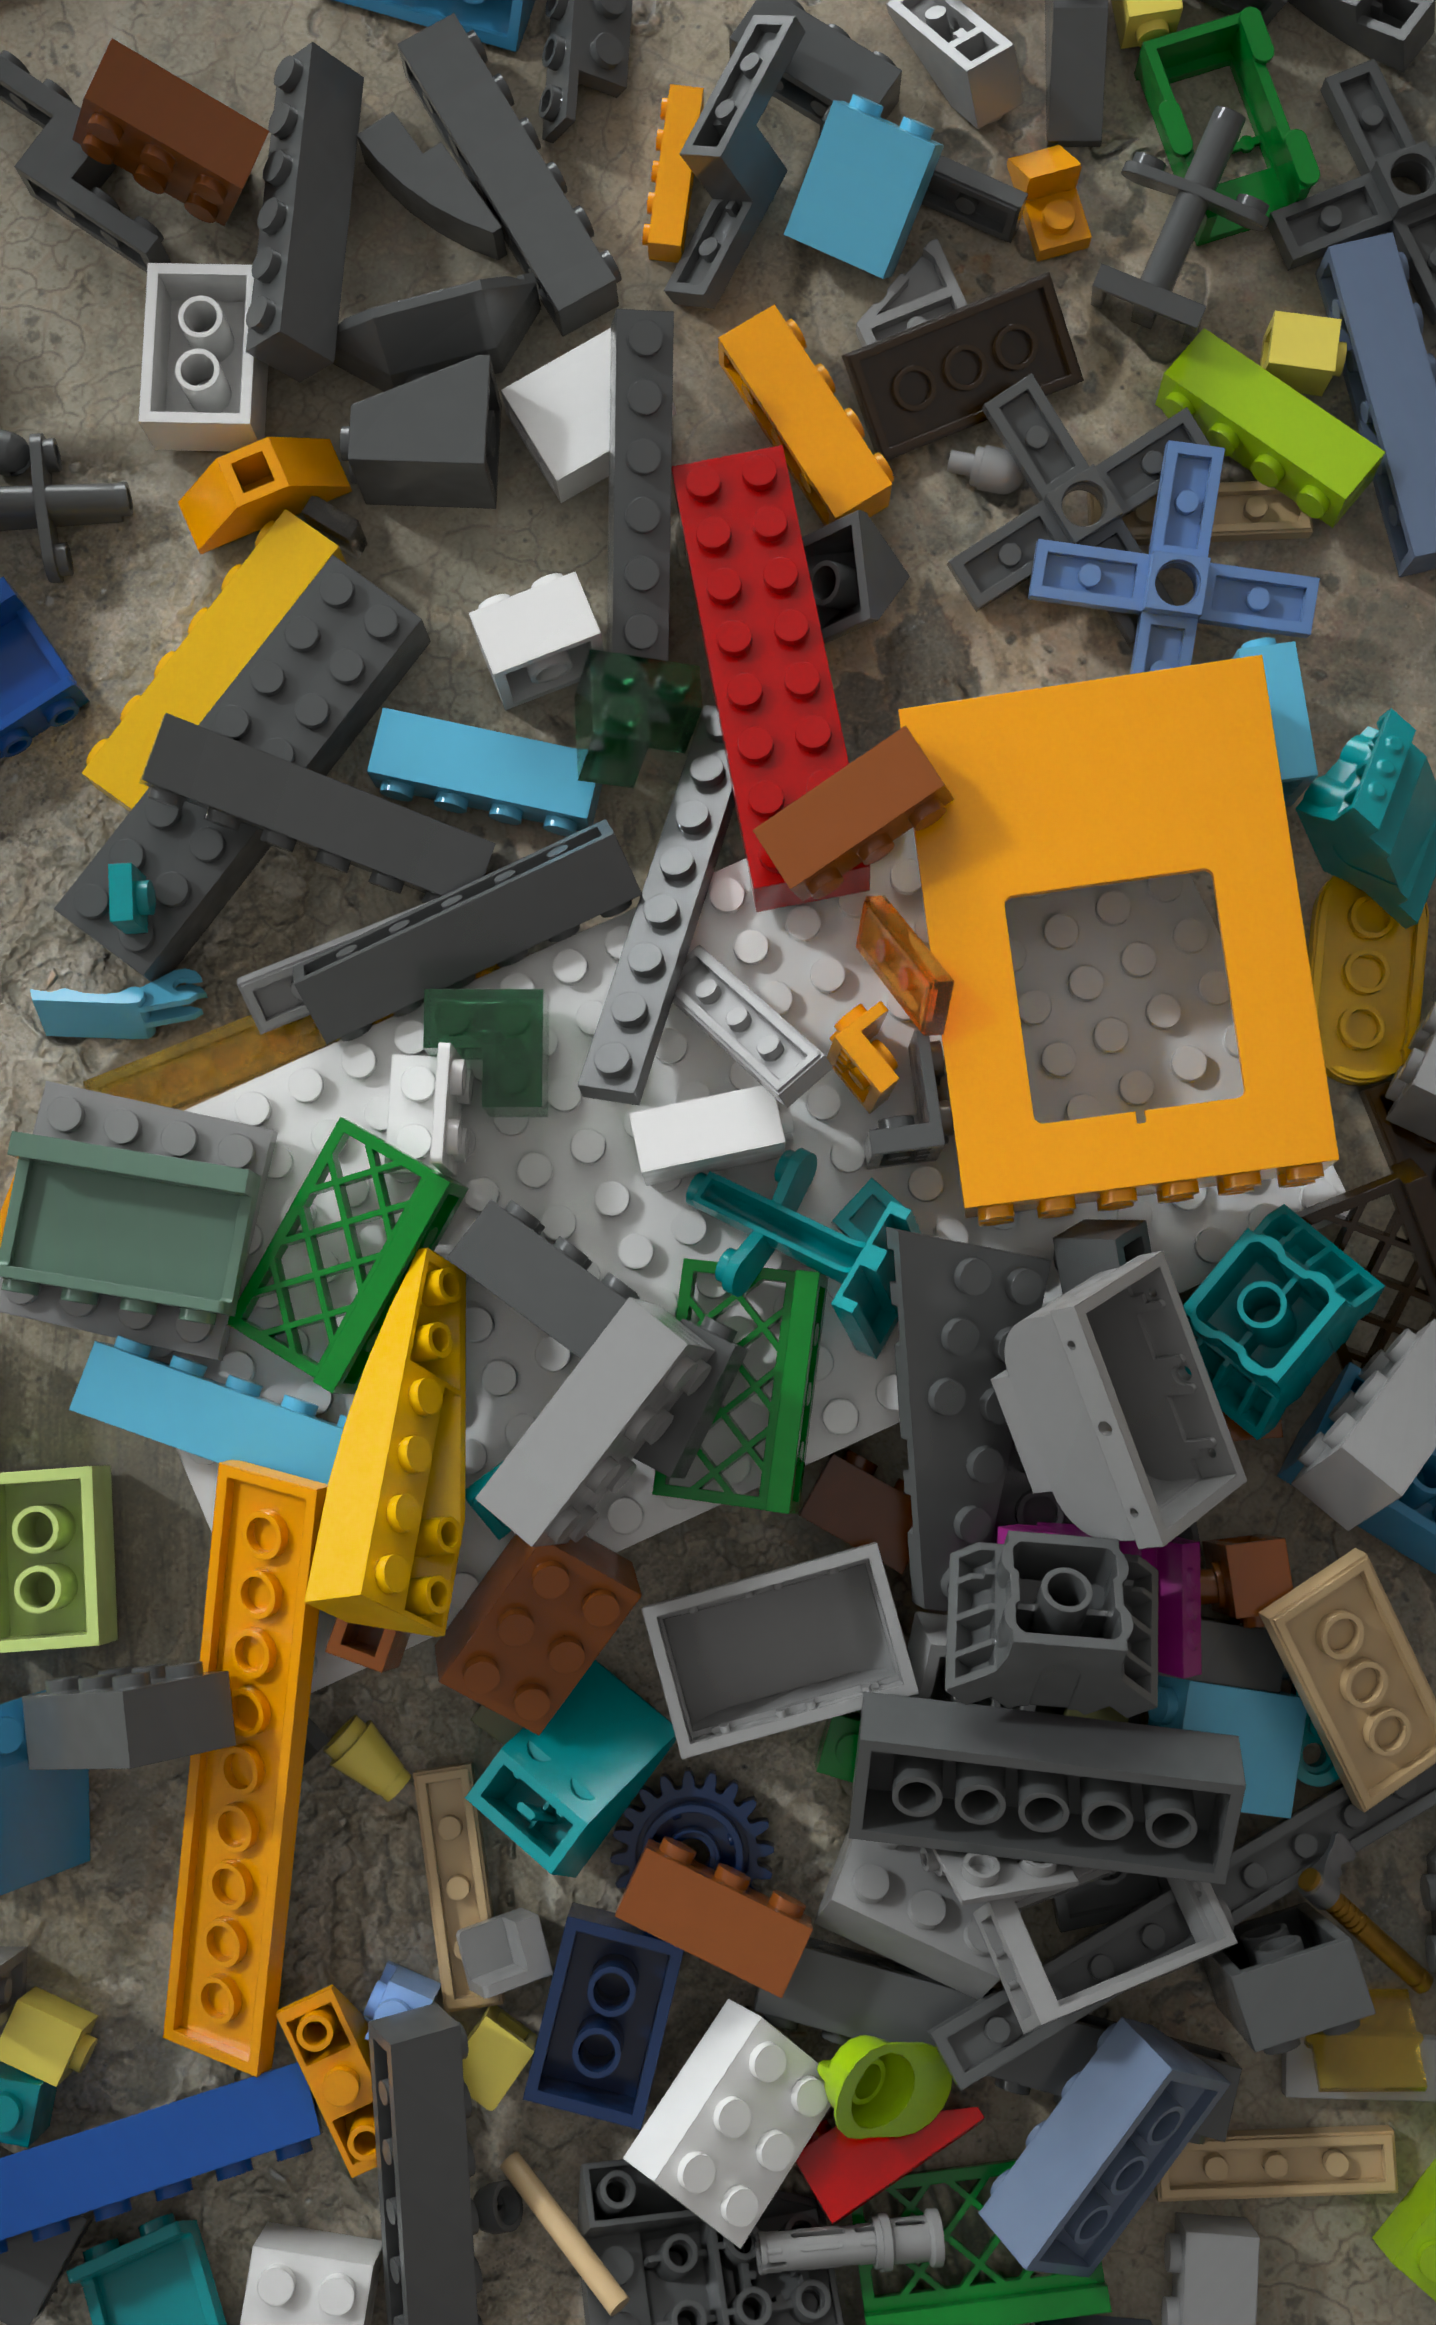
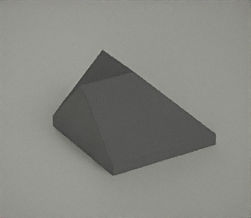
M857 510L802 537L824 644L878 621L910 577L873 521L864 511Z

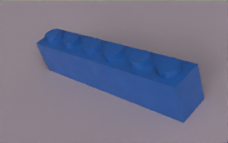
M298 2062L262 2073L258 2077L253 2076L0 2158V2254L9 2251L7 2238L31 2231L33 2243L70 2231L69 2218L93 2210L95 2222L102 2221L131 2211V2197L154 2190L156 2201H162L193 2190L192 2177L215 2170L218 2182L254 2170L251 2158L275 2150L277 2162L312 2151L311 2138L321 2135L323 2129L316 2100Z

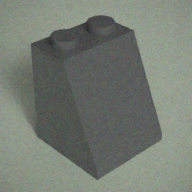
M490 355L474 356L351 405L350 426H342L340 431V454L342 461H349L351 483L358 484L367 505L496 509L502 404Z

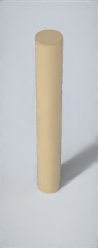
M519 2151L509 2155L502 2162L500 2169L609 2315L614 2316L626 2306L630 2298Z

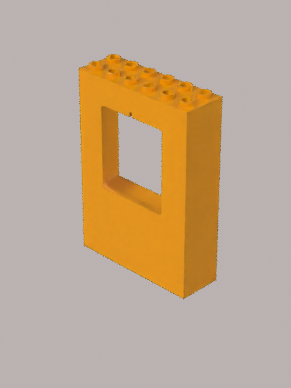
M1262 655L898 709L900 729L905 725L907 726L954 798L953 801L944 806L946 812L938 821L919 831L914 829L965 1218L978 1217V1225L980 1227L1014 1222L1015 1212L1037 1209L1038 1219L1057 1218L1073 1215L1076 1204L1097 1201L1098 1211H1111L1133 1207V1202L1138 1201L1137 1196L1157 1194L1158 1203L1163 1204L1194 1199V1194L1200 1193L1199 1188L1217 1186L1218 1196H1227L1255 1191L1254 1187L1262 1185L1261 1180L1277 1178L1279 1188H1290L1316 1183L1315 1179L1324 1177L1323 1171L1339 1160ZM1201 871L1208 872L1213 880L1244 1089L1243 1095L1233 1099L1145 1110V1123L1138 1124L1135 1111L1044 1124L1037 1122L1033 1115L1005 903L1009 899Z

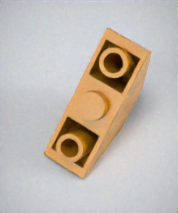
M266 437L216 458L178 501V504L199 553L204 554L261 530L269 521H276L285 509L297 515L352 492V489L330 439Z
M332 1984L278 2009L276 2017L350 2176L354 2178L377 2167L369 2040L365 2039L368 2032V2023L364 2019L363 2014Z

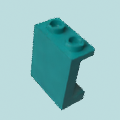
M173 2213L160 2216L138 2227L140 2238L120 2246L118 2238L98 2244L82 2253L85 2263L66 2271L69 2284L80 2283L82 2285L93 2325H227L197 2220L175 2221Z

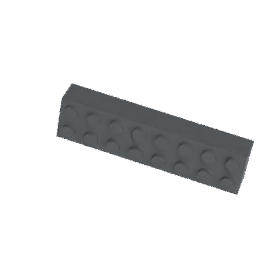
M332 555L198 726L327 776L431 641L424 623L419 616ZM149 787L55 906L54 910L152 982L178 967L270 849L271 845L260 841L262 830L244 823H240L238 831L219 826L204 819L207 809L187 801L184 802L182 810L152 800L148 798L151 789ZM132 863L146 876V880L152 881L156 896V910L154 915H148V933L124 934L110 922L108 864Z

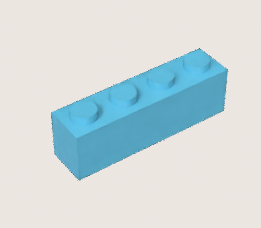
M384 707L382 708L367 769L375 787L380 788L379 792L388 798L405 802L412 801L413 795L435 800V806L454 813H466L468 807L489 811L488 816L491 819L510 825H520L522 819L544 823L543 829L567 837L576 833V831L593 825L606 771L603 755L599 753Z

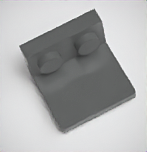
M928 1026L916 1027L908 1046L919 1124H915L914 1116L912 1115L895 1116L879 1120V1128L868 1131L864 1144L867 1170L936 1161L945 1144L949 1143V1136L954 1134L949 1100L939 1101L937 1086H940V1077L945 1076L942 1046L940 1040L930 1042Z

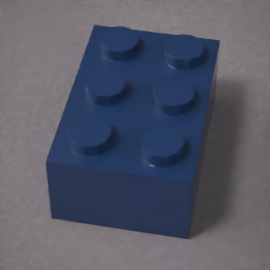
M573 1902L567 1916L522 2100L641 2130L684 1950L615 1917L614 1912Z

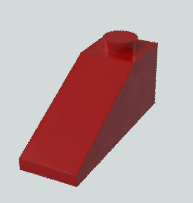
M978 2107L943 2110L939 2112L930 2124L916 2133L901 2137H872L863 2139L847 2138L837 2126L831 2128L828 2121L824 2120L816 2128L795 2164L829 2222L834 2226L977 2127L985 2117Z

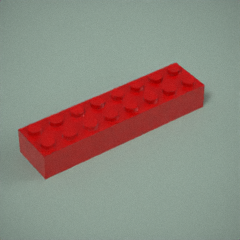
M783 445L671 466L679 519L756 912L870 891V865H864L861 862L842 875L844 878L843 883L832 893L820 899H813L811 896L803 902L789 889L753 832L756 827L849 764Z

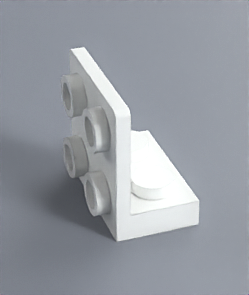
M439 1042L437 1057L392 1054L386 1142L445 1176L457 1177L458 1162L466 1163L468 1160L469 1128L462 1127L461 1111L462 1104H471L474 1077L473 1069H467L466 1060L460 1056L452 1043ZM387 1157L384 1158V1164L393 1162ZM406 1168L391 1172L397 1174H414Z

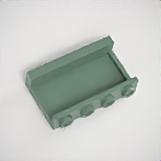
M12 1131L7 1154L18 1158L0 1247V1278H3L1 1290L38 1296L40 1284L62 1288L61 1300L96 1306L99 1294L121 1298L119 1309L156 1315L158 1304L179 1307L178 1319L215 1325L217 1314L235 1317L262 1176L248 1169Z

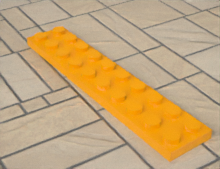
M231 1459L220 1462L218 1466L200 1661L203 1663V1672H229L236 1745L190 1755L163 2038L258 2077L260 2074L270 2070L273 2065L277 2026L276 2012L280 1997L319 1609L305 1603L304 1600L328 1484L245 1461Z

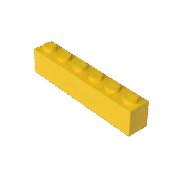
M287 509L282 512L276 521L272 520L265 524L256 538L255 549L243 564H237L230 569L222 582L221 593L209 608H202L193 617L188 627V635L176 651L168 652L159 661L154 672L155 678L142 695H136L131 698L125 705L120 716L121 722L108 739L105 738L97 742L91 749L86 760L87 766L82 771V774L99 791L130 812L149 788L139 782L165 713L199 725L331 556L334 555L347 565L339 546Z

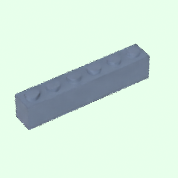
M1393 232L1328 246L1315 275L1327 317L1342 319L1339 341L1347 343V354L1342 373L1359 434L1385 451V455L1372 481L1398 575L1400 578L1435 570L1436 360L1431 353L1426 352L1422 337L1424 326L1422 310L1417 302H1412L1408 288V260L1403 252H1398Z

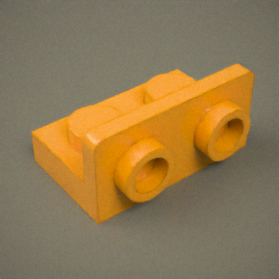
M879 1001L868 1011L863 1004H859L844 1015L834 1025L837 1031L829 1038L832 1041V1045L827 1055V1059L835 1073L869 1114L888 1100L900 1079L894 1072L898 1068V1063L888 1048L878 1039L871 1043L869 1041L878 1034L889 1011L882 1001Z

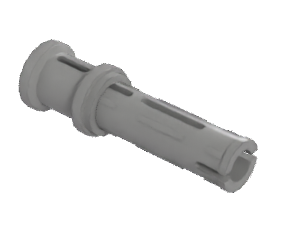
M935 2207L926 2208L924 2214L919 2216L889 2218L886 2212H877L874 2216H870L868 2223L799 2228L786 2231H757L755 2236L756 2261L760 2275L782 2273L783 2271H804L870 2264L873 2265L875 2270L886 2273L892 2272L894 2265L929 2262L932 2268L943 2267L945 2261L943 2225L939 2211Z

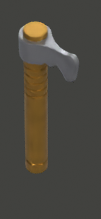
M1333 1832L1324 1855L1315 1865L1305 1869L1298 1878L1299 1893L1318 1910H1326L1416 1993L1422 1994L1427 1992L1433 1984L1432 1975L1340 1892L1339 1877L1342 1875L1341 1865L1354 1861L1355 1849L1342 1832Z

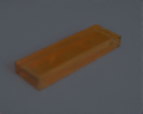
M885 895L866 896L862 908L856 948L924 1036L944 1035L954 980Z

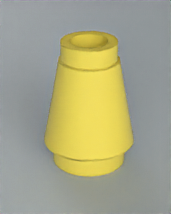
M357 1715L352 1716L333 1735L323 1749L332 1758L330 1766L375 1794L380 1795L387 1802L392 1800L411 1778V1774L404 1768L402 1762L373 1722L369 1720L365 1723Z

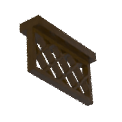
M1412 1158L1389 1166L1390 1175L1295 1212L1310 1225L1323 1220L1341 1225L1342 1227L1333 1244L1342 1251H1344L1353 1231L1380 1240L1367 1267L1363 1268L1386 1287L1398 1291L1385 1318L1369 1312L1360 1319L1380 1327L1368 1353L1348 1347L1346 1342L1335 1352L1342 1370L1349 1362L1353 1363V1360L1361 1362L1360 1368L1362 1369L1380 1349L1384 1350L1392 1332L1400 1335L1407 1328L1413 1333L1418 1332V1330L1397 1323L1410 1296L1431 1304L1433 1312L1426 1325L1433 1319H1436V1196L1428 1175ZM1388 1194L1390 1195L1395 1210L1385 1231L1358 1222L1368 1202ZM1350 1210L1347 1217L1340 1215V1213ZM1401 1226L1406 1240L1396 1236ZM1391 1245L1411 1252L1414 1258V1262L1403 1282L1378 1273ZM1420 1277L1425 1290L1416 1287Z

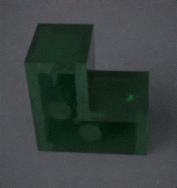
M589 649L574 696L578 781L634 788L648 748L685 753L703 708L700 667Z
M424 989L423 1048L430 1056L437 1057L439 1042L452 1043L463 1059L483 1060L482 1108L489 1117H548L549 1001L544 989Z

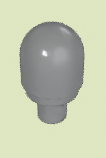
M986 445V447L978 446L975 454L951 450L947 472L969 476V485L977 487V490L1005 495L1014 492L1023 483L1024 476L1011 454L1005 448Z

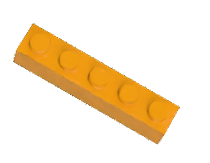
M670 84L668 98H662L660 119L665 120L664 130L658 129L656 137V151H660L659 161H653L651 181L656 183L655 193L649 192L647 200V214H651L650 224H644L642 245L648 246L649 260L678 263L684 253L695 174L679 153L704 109V88Z

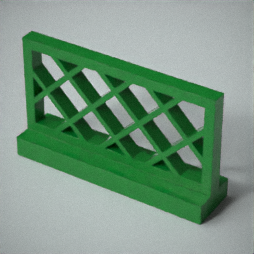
M340 1117L238 1299L235 1317L229 1316L227 1325L314 1378V1383L330 1393L355 1394L388 1310L418 1249L427 1247L432 1251L436 1249L469 1188L451 1177L437 1172L350 1120ZM351 1136L365 1144L370 1169L343 1177L338 1156ZM379 1153L393 1162L381 1165ZM406 1168L421 1177L409 1200L391 1205L384 1174ZM330 1173L332 1180L325 1182L328 1174ZM373 1178L380 1209L353 1217L346 1186ZM334 1190L341 1221L315 1228L310 1207L317 1195ZM402 1212L397 1223H395L394 1214ZM382 1218L387 1241L379 1253L362 1257L355 1226ZM301 1225L303 1232L296 1234L299 1226ZM344 1230L351 1261L324 1269L317 1238ZM305 1242L312 1273L286 1280L281 1259L288 1246ZM373 1264L367 1275L365 1266ZM353 1270L358 1293L350 1305L334 1309L327 1277ZM273 1277L274 1284L267 1286L269 1280ZM315 1281L322 1313L295 1320L288 1289ZM276 1293L283 1325L264 1330L249 1321L248 1318L259 1298ZM344 1316L338 1327L336 1318ZM324 1322L329 1345L318 1363L303 1354L298 1329ZM286 1333L288 1344L275 1336Z
M684 1258L676 1319L679 1321L682 1319L691 1321L693 1309L700 1319L697 1323L701 1325L705 1315L716 1320L739 1301L758 1327L737 1344L747 1348L764 1334L777 1351L776 1365L757 1381L742 1362L739 1372L750 1387L725 1407L722 1404L710 1427L711 1429L721 1420H724L742 1444V1447L716 1466L701 1446L697 1456L709 1470V1473L691 1487L669 1484L670 1477L655 1470L652 1495L760 1509L777 1513L799 1514L829 1278L820 1272L790 1271L763 1267L749 1289L742 1296L735 1297L731 1295L706 1314L694 1298L697 1273L715 1275L718 1262ZM764 1281L786 1283L783 1307L764 1322L745 1296ZM781 1321L778 1340L770 1329ZM774 1379L770 1399L763 1387ZM754 1394H757L770 1411L768 1426L749 1440L730 1413ZM766 1439L764 1458H762L755 1447ZM747 1453L762 1471L759 1496L737 1494L722 1474ZM715 1479L724 1492L703 1488Z
M1018 2158L910 2172L885 2190L905 2206L898 2217H908L911 2213H914L916 2216L923 2215L924 2211L917 2204L928 2188L934 2184L946 2183L964 2198L943 2228L945 2242L947 2241L973 2263L960 2284L942 2285L926 2271L930 2265L929 2262L910 2263L905 2265L914 2272L900 2292L874 2295L871 2274L873 2265H858L866 2325H1017L1110 2313L1112 2310L1108 2285L1104 2279L1102 2261L1089 2278L1054 2273L1032 2275L1034 2271L1023 2269L1018 2277L1003 2278L986 2264V2261L1001 2241L995 2233L979 2256H976L951 2235L971 2204L979 2211L983 2208L984 2204L976 2199L989 2178L1000 2176L1006 2170L1011 2169ZM978 2179L969 2192L957 2183L958 2181ZM918 2187L910 2200L897 2190ZM863 2206L851 2213L853 2225L856 2223H868L864 2219ZM980 2270L993 2279L973 2282ZM920 2278L933 2287L912 2290Z

